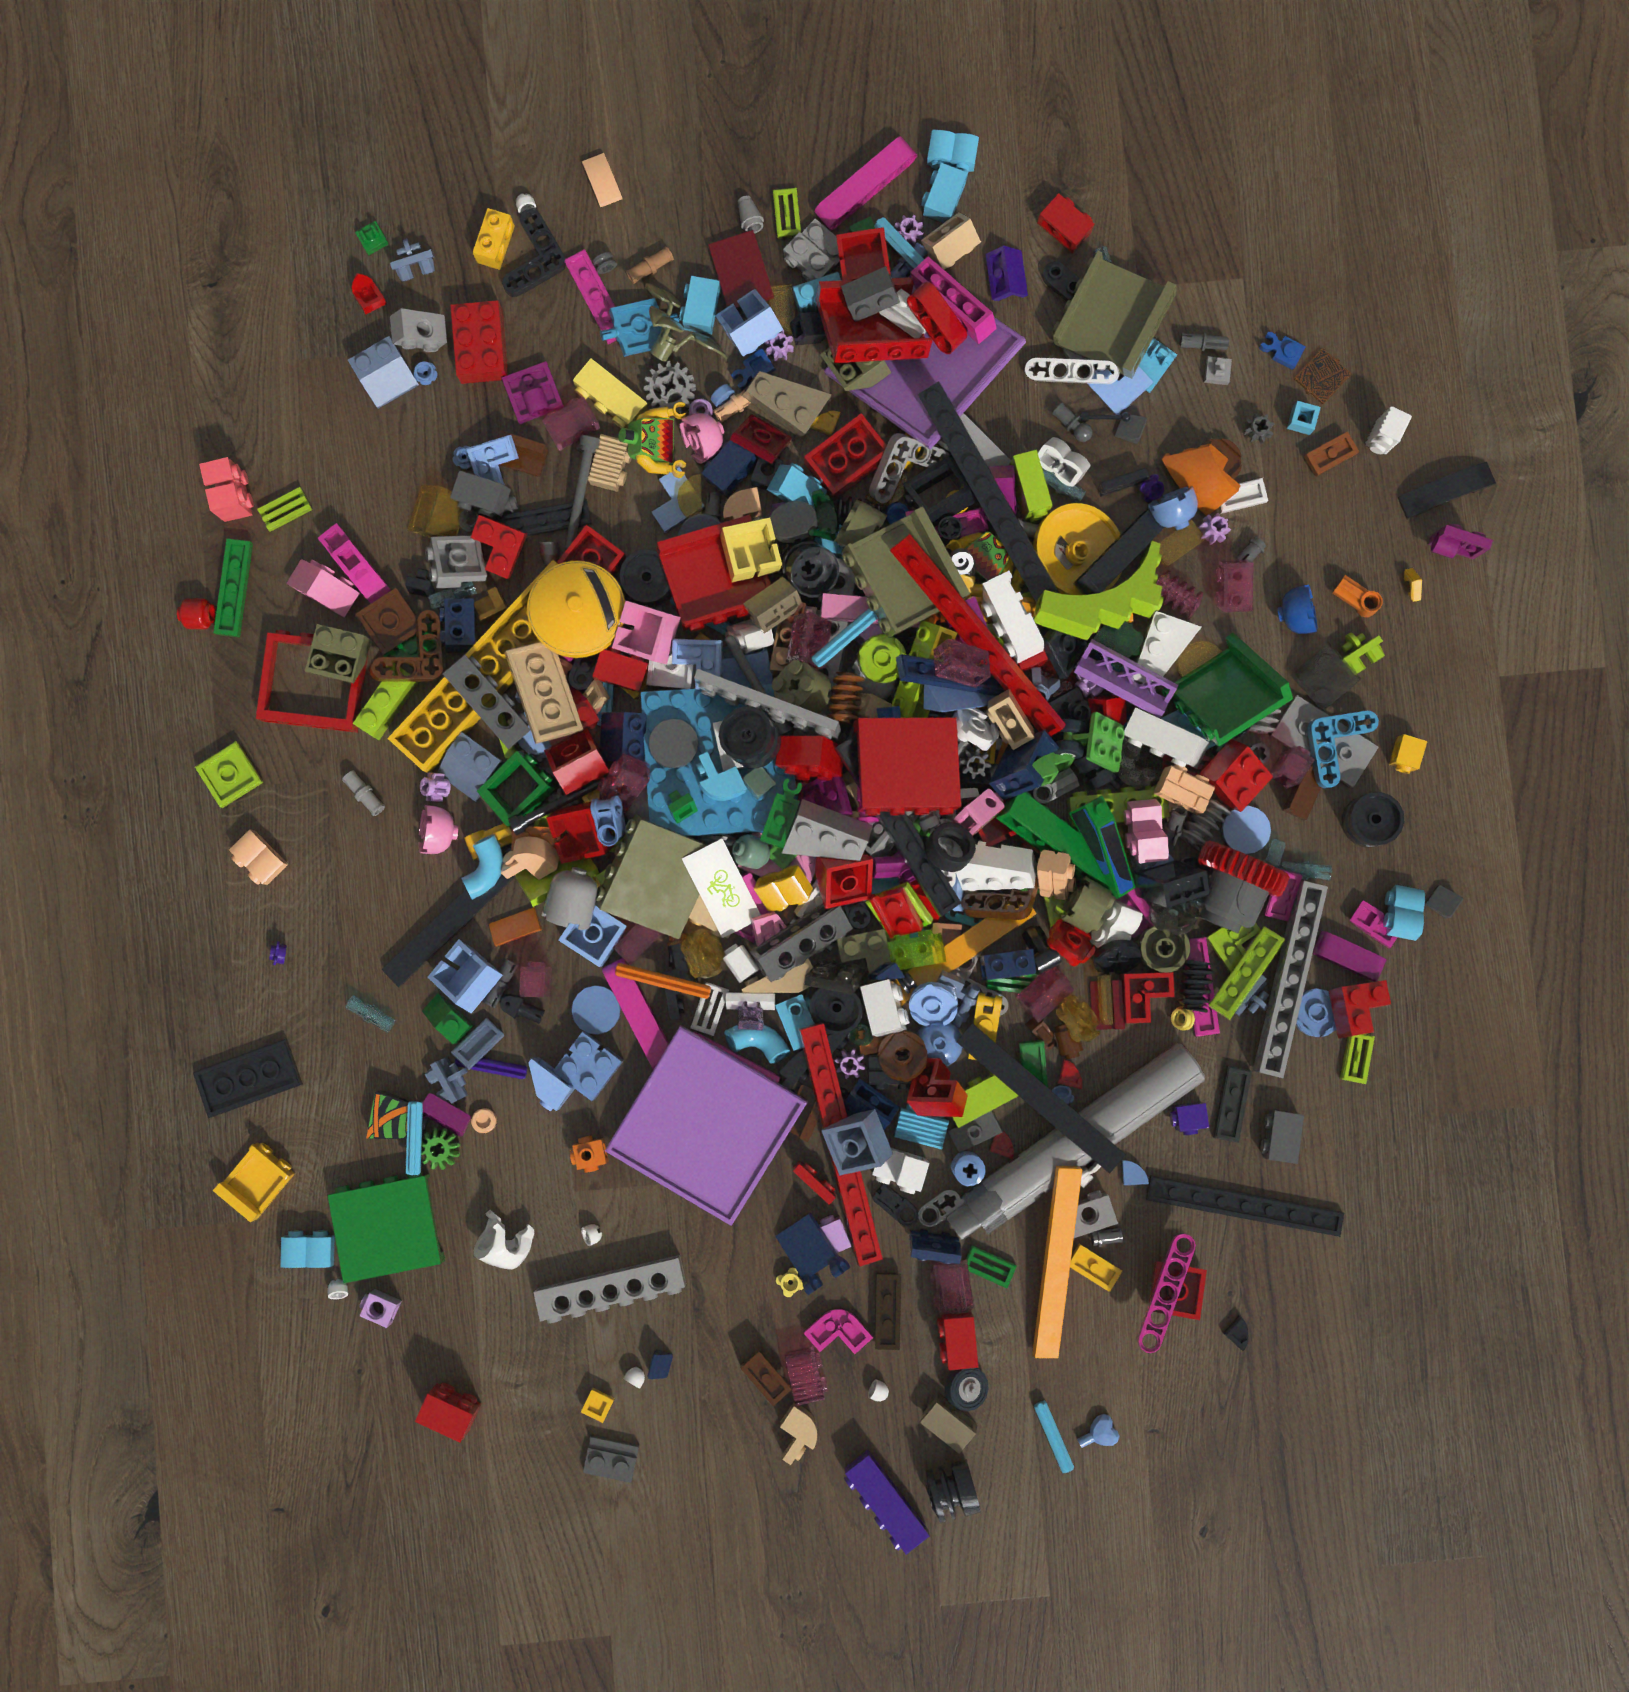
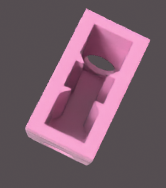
M987 789L968 804L950 823L961 825L973 836L1005 807L1003 802L1006 800H1003L996 791L993 792L991 789Z

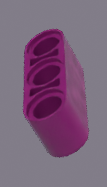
M1321 931L1312 953L1319 958L1373 982L1378 981L1387 961L1385 958L1326 931Z

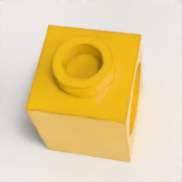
M1405 734L1398 736L1389 765L1395 766L1396 771L1410 774V771L1420 769L1427 741Z

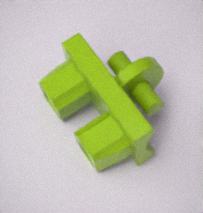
M1348 633L1345 636L1347 643L1341 647L1344 652L1350 649L1353 651L1338 660L1337 664L1340 668L1345 666L1352 676L1358 674L1366 668L1359 658L1361 655L1365 654L1371 664L1385 656L1379 645L1383 640L1380 636H1377L1361 645L1360 642L1366 639L1363 633L1358 636Z

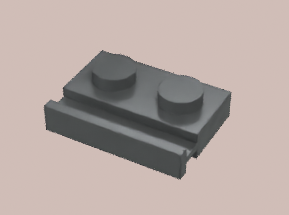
M591 1435L583 1473L631 1483L639 1445Z

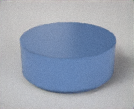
M724 384L714 391L711 401L718 408L730 400V396L735 391L728 384Z

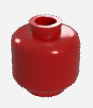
M186 598L182 601L180 607L177 608V619L181 621L186 629H208L215 622V607L207 599Z

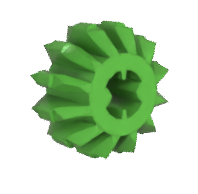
M438 1128L433 1129V1135L429 1132L424 1134L427 1141L422 1140V1147H425V1149L421 1150V1155L426 1154L427 1157L422 1162L426 1164L431 1160V1169H435L439 1164L440 1169L444 1170L446 1169V1162L452 1166L455 1164L452 1157L460 1156V1153L454 1150V1148L460 1147L461 1143L452 1142L457 1136L455 1133L447 1137L449 1132L447 1128L443 1129L441 1134ZM441 1143L443 1145L441 1148L445 1150L438 1154L436 1152L438 1149L435 1150V1146Z

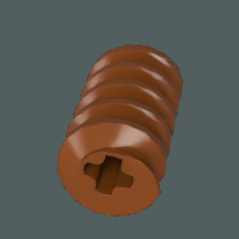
M836 672L838 676L833 678V682L837 685L831 688L832 693L836 695L830 696V702L833 705L828 707V711L832 714L827 715V717L839 721V725L852 726L850 721L858 719V716L852 714V711L860 709V707L853 703L854 701L861 700V697L857 696L855 692L863 691V688L858 686L857 682H862L865 678L854 673Z

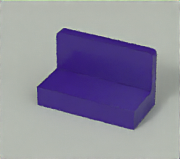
M1002 246L986 253L992 300L1000 301L1012 295L1022 298L1028 296L1022 251Z

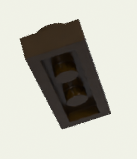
M876 1273L875 1349L900 1350L901 1273Z

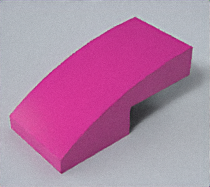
M1362 900L1349 921L1390 949L1398 937L1387 935L1386 927L1383 926L1384 913Z

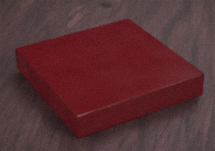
M753 414L732 433L730 438L734 443L771 464L785 450L792 439L790 435Z

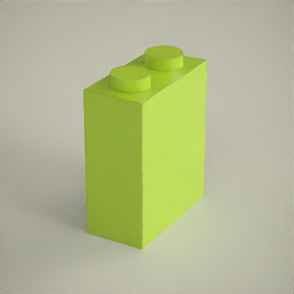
M1036 449L1014 455L1010 465H1014L1016 497L1023 521H1030L1035 524L1041 522L1048 515L1052 507V501Z

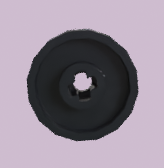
M649 549L638 550L625 559L620 570V581L624 592L630 600L636 604L653 606L661 603L669 596L671 592L657 551ZM644 574L647 576L651 574V579L644 581L642 576Z
M744 706L734 709L725 716L720 725L718 737L722 749L734 761L746 768L757 769L766 766L775 759L780 750L781 735L779 728L764 712L755 707Z
M1382 792L1368 793L1351 800L1345 807L1342 815V828L1347 838L1354 844L1362 847H1377L1394 841L1402 832L1405 822L1404 811L1400 803L1391 795Z
M841 972L829 974L822 979L810 1000L809 1011L815 1024L824 1023L825 1030L829 1034L841 1035L855 1029L866 1010L860 988L864 985L861 981L851 974Z

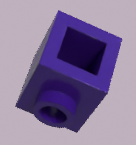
M1194 1102L1172 1106L1173 1112H1170L1172 1127L1175 1126L1177 1131L1183 1132V1135L1198 1134V1129L1209 1128L1206 1103Z

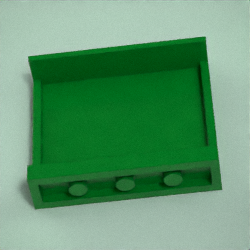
M1234 633L1225 637L1228 645L1226 650L1174 682L1178 685V688L1169 701H1173L1179 713L1182 715L1186 714L1190 723L1195 728L1199 727L1204 737L1208 741L1212 740L1218 747L1293 699L1289 682ZM1166 687L1162 689L1164 697H1166L1170 690Z
M421 1171L418 1175L407 1174L408 1178L399 1180L398 1175L383 1178V1183L374 1184L373 1180L359 1183L358 1188L350 1189L349 1185L334 1188L335 1192L328 1195L343 1283L439 1265L445 1261L444 1251H440L427 1178L430 1177V1173L422 1175Z

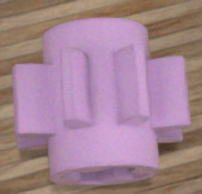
M903 215L901 224L895 223V229L913 247L917 238H923V233L919 231L922 229L923 223H917L915 215L912 218H906Z
M782 330L775 338L765 342V345L770 346L766 349V354L770 355L772 353L774 361L782 357L787 360V353L794 351V347L788 345L793 341V337H786L784 330ZM779 343L780 345H783V348L775 346V344Z
M1219 513L1213 517L1208 514L1203 518L1204 523L1198 527L1201 530V539L1209 541L1210 545L1216 540L1219 543L1226 539L1225 535L1231 531L1228 528V519H1224Z
M1077 674L1076 678L1078 681L1074 685L1080 688L1084 698L1089 695L1094 698L1104 690L1102 687Z
M428 772V778L425 777L421 780L420 792L423 796H426V801L443 802V797L449 795L451 786L449 780L444 779L445 774Z
M853 1048L852 1052L848 1053L845 1049H842L843 1058L836 1057L835 1062L840 1063L837 1073L841 1071L845 1073V1079L853 1074L858 1078V1069H865L866 1065L860 1063L864 1058V1054L858 1055L855 1053L856 1048ZM849 1059L853 1060L852 1068L847 1067Z

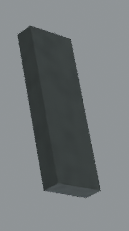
M1226 1066L1213 1138L1239 1143L1252 1076L1251 1070Z

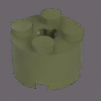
M856 500L834 542L845 548L849 543L853 544L879 531L887 515L863 501Z
M793 660L772 681V689L774 690L775 698L819 714L829 702L830 698L827 696L829 689L831 690V682L824 673L809 664Z
M1083 876L1080 879L1083 882L1081 886L1075 885L1074 892H1070L1068 899H1066L1062 908L1066 911V914H1061L1060 918L1086 933L1092 930L1097 932L1104 922L1102 916L1105 910H1109L1112 907L1116 897L1112 895L1110 889Z
M1162 923L1148 927L1139 935L1137 940L1141 951L1140 962L1145 968L1154 972L1167 973L1176 971L1185 963L1190 954L1188 937L1173 924ZM1163 944L1167 945L1168 948L1162 952L1158 950V946Z

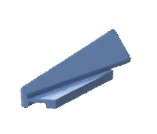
M924 684V709L938 712L988 706V701L996 697L994 695Z

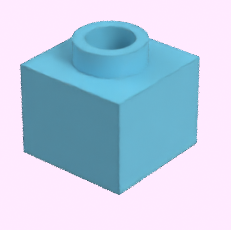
M1297 401L1292 407L1287 429L1310 435L1315 430L1321 407ZM1298 418H1303L1305 422L1299 421Z

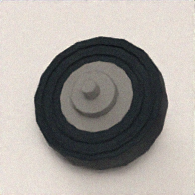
M978 1368L952 1370L945 1384V1394L949 1403L963 1411L975 1410L981 1406L987 1398L989 1389L985 1374Z

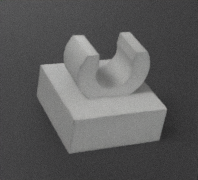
M1208 356L1206 359L1204 383L1228 385L1230 382L1232 359Z

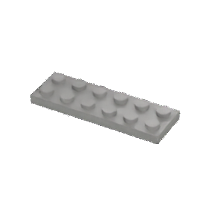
M697 669L694 679L698 687L702 689L701 693L712 698H715L716 695L725 698L724 701L737 707L739 704L755 707L771 715L770 719L781 724H784L785 721L794 724L793 727L802 732L807 733L808 730L817 733L816 736H825L830 740L831 738L835 740L839 738L841 733L839 721L703 670Z

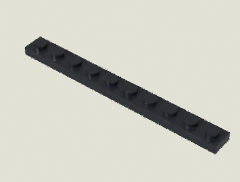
M938 381L918 394L920 400L1035 602H1037L1044 590L1060 594L941 383Z

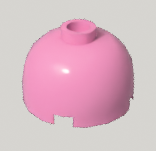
M695 413L682 418L681 420L684 422L680 424V432L686 448L691 445L695 454L691 455L697 463L702 464L715 457L723 445L724 428L719 421L716 422L710 415Z
M425 805V810H422L419 826V835L423 839V843L418 842L419 852L423 854H439L450 846L452 839H457L458 825H454L453 817L445 809Z

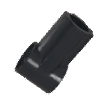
M1032 925L1026 928L1022 937L1028 949H1033L1035 966L1038 972L1041 974L1062 964L1058 952L1051 949L1047 944L1048 938L1041 926Z

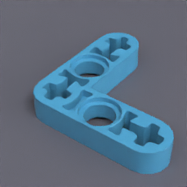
M1361 711L1312 720L1309 723L1307 733L1316 783L1320 787L1332 788L1340 781V769L1334 738L1374 731L1379 724V719L1374 712ZM1365 718H1366L1367 720L1370 719V722H1371V723L1368 724L1367 726H1366V725H1358V726H1356V723H1355L1356 721H1361V720H1364ZM1340 719L1348 722V730L1346 732H1341L1337 727ZM1315 727H1324V731L1320 734V732L1315 731ZM1327 739V742L1317 744L1316 740ZM1322 746L1329 750V757L1326 760L1321 759L1318 755V750ZM1331 762V766L1321 768L1320 764H1328ZM1328 773L1332 774L1333 777L1328 782V780L1323 779V775Z

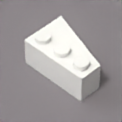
M1007 571L983 583V604H981V608L987 618L991 617L994 622L992 627L997 637L1002 636L1006 643L1004 644L1005 651L1010 657H1014L1018 664L1044 650V640L1031 614L1027 613L1020 601L1023 599L1021 593H1016L1011 586V578L1013 577L1010 571Z
M1155 611L1150 617L1140 646V653L1135 662L1163 677L1201 629V626ZM1142 674L1132 675L1135 682L1139 684L1147 683L1145 676Z
M1135 708L1124 730V735L1129 737L1127 742L1141 748L1142 744L1151 747L1150 753L1161 758L1166 754L1173 758L1172 763L1181 767H1185L1187 764L1198 769L1210 742L1202 737L1138 708Z
M954 841L952 857H962V850ZM978 841L973 858L962 870L956 871V875L962 890L1034 888L1037 862L1032 849L1001 845V848L988 847L986 842Z

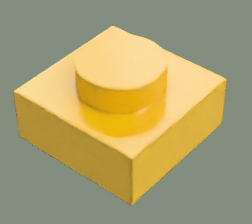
M592 1388L581 1413L603 1423L615 1398Z

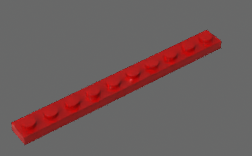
M909 534L890 549L891 553L1005 691L1010 689L1024 714L1039 732L1045 730L1050 737L1061 731L1066 725L1065 722L914 538Z
M821 1022L798 1030L824 1129L847 1118L825 1026ZM829 1151L857 1265L860 1267L883 1260L861 1171L839 1176Z

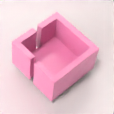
M625 601L620 622L633 625L634 629L618 627L612 648L654 662L667 664L681 617Z

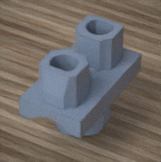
M408 238L403 239L404 247L396 249L398 256L407 254L408 257L390 262L392 270H396L402 282L414 278L410 265L419 263L423 275L435 272L433 261L435 255L433 250L430 249L414 255V251L421 249L420 243L417 242L410 245Z
M1263 975L1260 976L1235 1012L1237 1016H1240L1251 1002L1253 1003L1248 1010L1253 1014L1258 1008L1266 1011L1268 1008L1264 1001L1269 995L1263 991L1257 997L1267 985V979Z
M448 1057L430 1065L431 1068L425 1073L428 1082L433 1084L439 1081L443 1088L437 1092V1097L452 1104L468 1095L464 1088L466 1082L463 1078V1075L468 1073L466 1068L459 1071L455 1063L451 1064Z

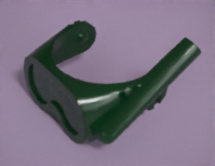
M822 490L813 491L811 494L819 530H809V535L835 541V534L839 531L835 504L830 496L824 495Z

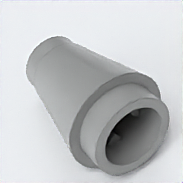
M750 196L741 197L738 200L741 228L745 232L754 230V233L762 230L764 219Z

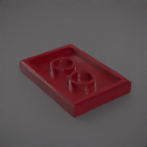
M754 230L708 244L727 307L734 304L736 309L740 310L741 307L737 300L754 289L765 301L774 299Z

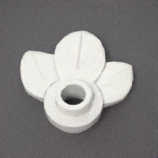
M1096 1162L1089 1169L1086 1166L1082 1168L1080 1185L1083 1188L1093 1179L1091 1174L1101 1167Z

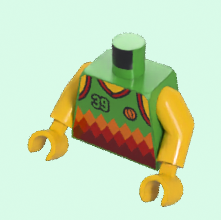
M678 402L671 409L668 406L650 409L638 415L636 421L629 423L628 429L622 428L619 431V441L628 444L629 457L637 460V463L648 473L668 475L671 472L676 478L684 476L685 472H679L676 468H685L686 463L682 460H677L673 464L674 419H671L670 416H674L677 419L684 418L686 413L678 414L676 408L684 407L685 403Z
M989 531L984 534L977 532L963 536L958 540H951L945 546L946 549L949 548L952 551L963 548L971 553L976 561V573L974 576L981 583L987 582L1007 571H1010L1011 575L1013 573L1014 563L1000 538L998 536L995 537Z

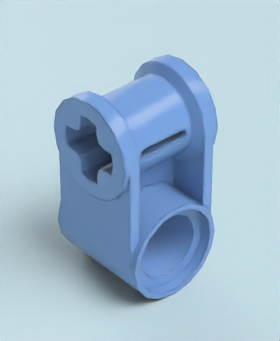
M612 796L611 799L607 800L592 799L591 814L594 818L597 837L603 845L612 846L626 834L621 799L618 796ZM609 828L614 830L616 836L610 834Z

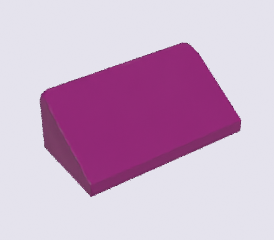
M429 1093L423 1102L422 1115L428 1116L432 1121L463 1137L471 1120L470 1115L432 1093Z

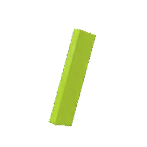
M1263 926L1209 1003V1007L1230 1020L1284 944L1285 938Z

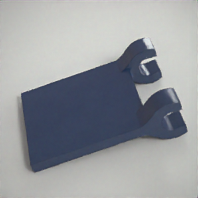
M811 1213L775 1236L801 1276L803 1289L807 1295H810L823 1285L821 1279L815 1275L821 1269L829 1265L832 1275L836 1278L850 1268L849 1263L836 1253Z

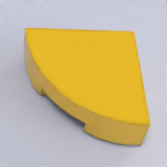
M828 411L817 416L810 428L832 436L841 412Z
M1413 568L1405 569L1404 580L1405 582L1409 581L1410 584L1408 595L1413 602L1421 600L1422 579Z

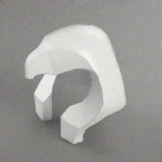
M489 1210L485 1213L489 1219L485 1230L476 1242L474 1256L492 1266L503 1269H515L524 1261L531 1249L534 1229L527 1224V1227L519 1231L514 1239L506 1240L505 1225L501 1223V1218Z

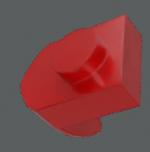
M360 273L355 275L351 286L352 293L365 315L387 304L385 298L369 276Z

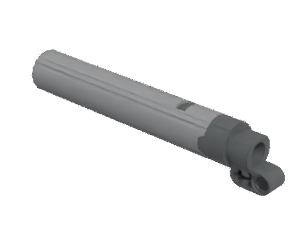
M1175 1043L1083 1108L1078 1114L1115 1145L1204 1082L1205 1075L1191 1053L1182 1044ZM1055 1128L1021 1152L1017 1159L1007 1162L961 1196L953 1190L942 1192L922 1206L919 1210L918 1218L927 1227H935L947 1219L962 1241L981 1227L985 1229L987 1234H990L1034 1203L1043 1192L1046 1194L1053 1189L1056 1166H1080L1083 1168L1093 1159ZM949 1195L951 1198L955 1196V1207L951 1208L948 1205L943 1208L946 1214L942 1216L940 1210L934 1204L938 1202L942 1206L946 1203V1196ZM928 1209H933L937 1213V1218L932 1223H927L923 1218L924 1212Z

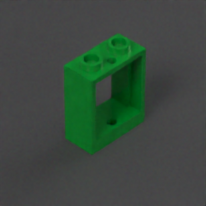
M516 751L477 790L478 794L508 827H511L508 821L509 817L515 814L518 816L521 814L526 815L534 811L556 789L551 782L553 780L551 775L545 770H540L536 765L538 763L537 759L529 752ZM522 765L539 786L513 811L496 789Z

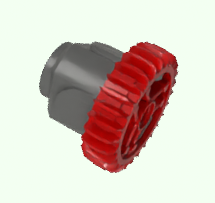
M1209 840L1205 842L1198 858L1199 864L1208 868L1207 878L1210 891L1209 895L1199 897L1196 900L1198 907L1202 909L1199 917L1238 934L1241 926L1250 928L1255 925L1268 894L1276 897L1282 896L1290 877L1286 872L1273 865Z

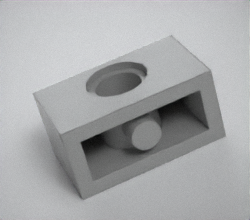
M401 308L390 316L393 345H400L404 349L421 348L425 352H436L438 348L447 343L444 315Z
M1100 1190L1087 1194L1086 1199L1078 1201L1074 1238L1118 1224L1109 1195L1105 1192L1101 1193ZM1086 1207L1093 1209V1216L1090 1219L1082 1218L1081 1213Z

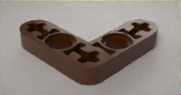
M425 610L416 619L418 657L377 658L373 661L369 670L373 679L381 682H430L439 678L443 670L440 619L437 613L432 610ZM426 616L429 617V621L434 622L429 628L430 634H425L427 625L422 623ZM432 640L436 645V649L433 652L426 651L423 648V641ZM436 656L431 662L432 668H436L437 671L430 675V672L425 670V668L429 665V658ZM392 663L396 664L394 669L396 676L392 675L393 670L386 671L384 675H380V671L375 670L379 664H383V668H392ZM403 663L411 665L413 673L409 676L403 675L400 672V665Z
M1037 870L1035 886L1027 891L1012 889L1010 894L978 892L966 894L961 900L965 914L969 917L1012 920L1027 918L1032 912L1039 887ZM994 903H1002L1000 908L996 910L990 909Z

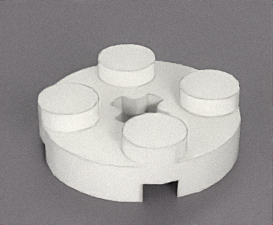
M976 708L957 710L952 717L957 720V737L961 741H969L977 745L984 751H987L998 739L999 731L994 723L990 725L985 720L988 716Z

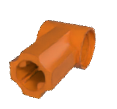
M1346 575L1332 593L1355 608L1362 617L1373 616L1383 604V599L1378 592L1367 590ZM1364 600H1371L1374 604V609L1367 608Z

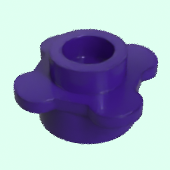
M1152 474L1149 480L1140 485L1139 490L1143 492L1144 501L1146 502L1159 499L1164 492V484L1158 481L1159 476L1156 474Z
M277 941L276 946L271 945L269 960H274L273 965H276V963L284 964L287 945L280 944L279 941Z

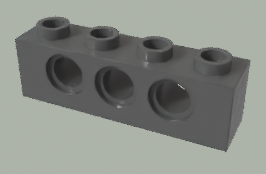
M464 655L447 669L443 675L509 749L531 730L528 727L527 718L522 712L517 714L511 708L515 704L506 693L501 696L495 688L499 685L490 675L483 676L479 671L482 667L473 656L468 658ZM472 674L478 676L480 680L479 686L475 689H470L465 684L466 677ZM487 693H491L496 697V704L491 708H487L482 704V697ZM508 712L512 715L513 721L509 726L499 724L498 716L500 713Z
M821 904L751 950L750 953L762 974L772 983L783 978L794 967L804 964L806 959L815 953L825 950L827 945L838 938L844 937L853 928L841 906L825 909L824 905ZM826 925L825 929L820 932V929ZM803 939H805V942L802 945H799L800 942ZM785 952V955L779 959V956Z

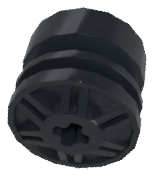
M809 538L804 540L797 539L794 540V543H788L780 553L782 566L779 574L781 578L784 577L800 594L807 597H820L823 593H828L835 586L839 577V564L835 555Z
M967 1459L951 1463V1476H946L942 1466L938 1467L940 1479L937 1480L934 1478L932 1469L926 1470L927 1492L932 1510L937 1515L940 1524L946 1522L943 1510L949 1509L952 1520L956 1519L955 1507L957 1506L961 1507L965 1517L981 1512Z

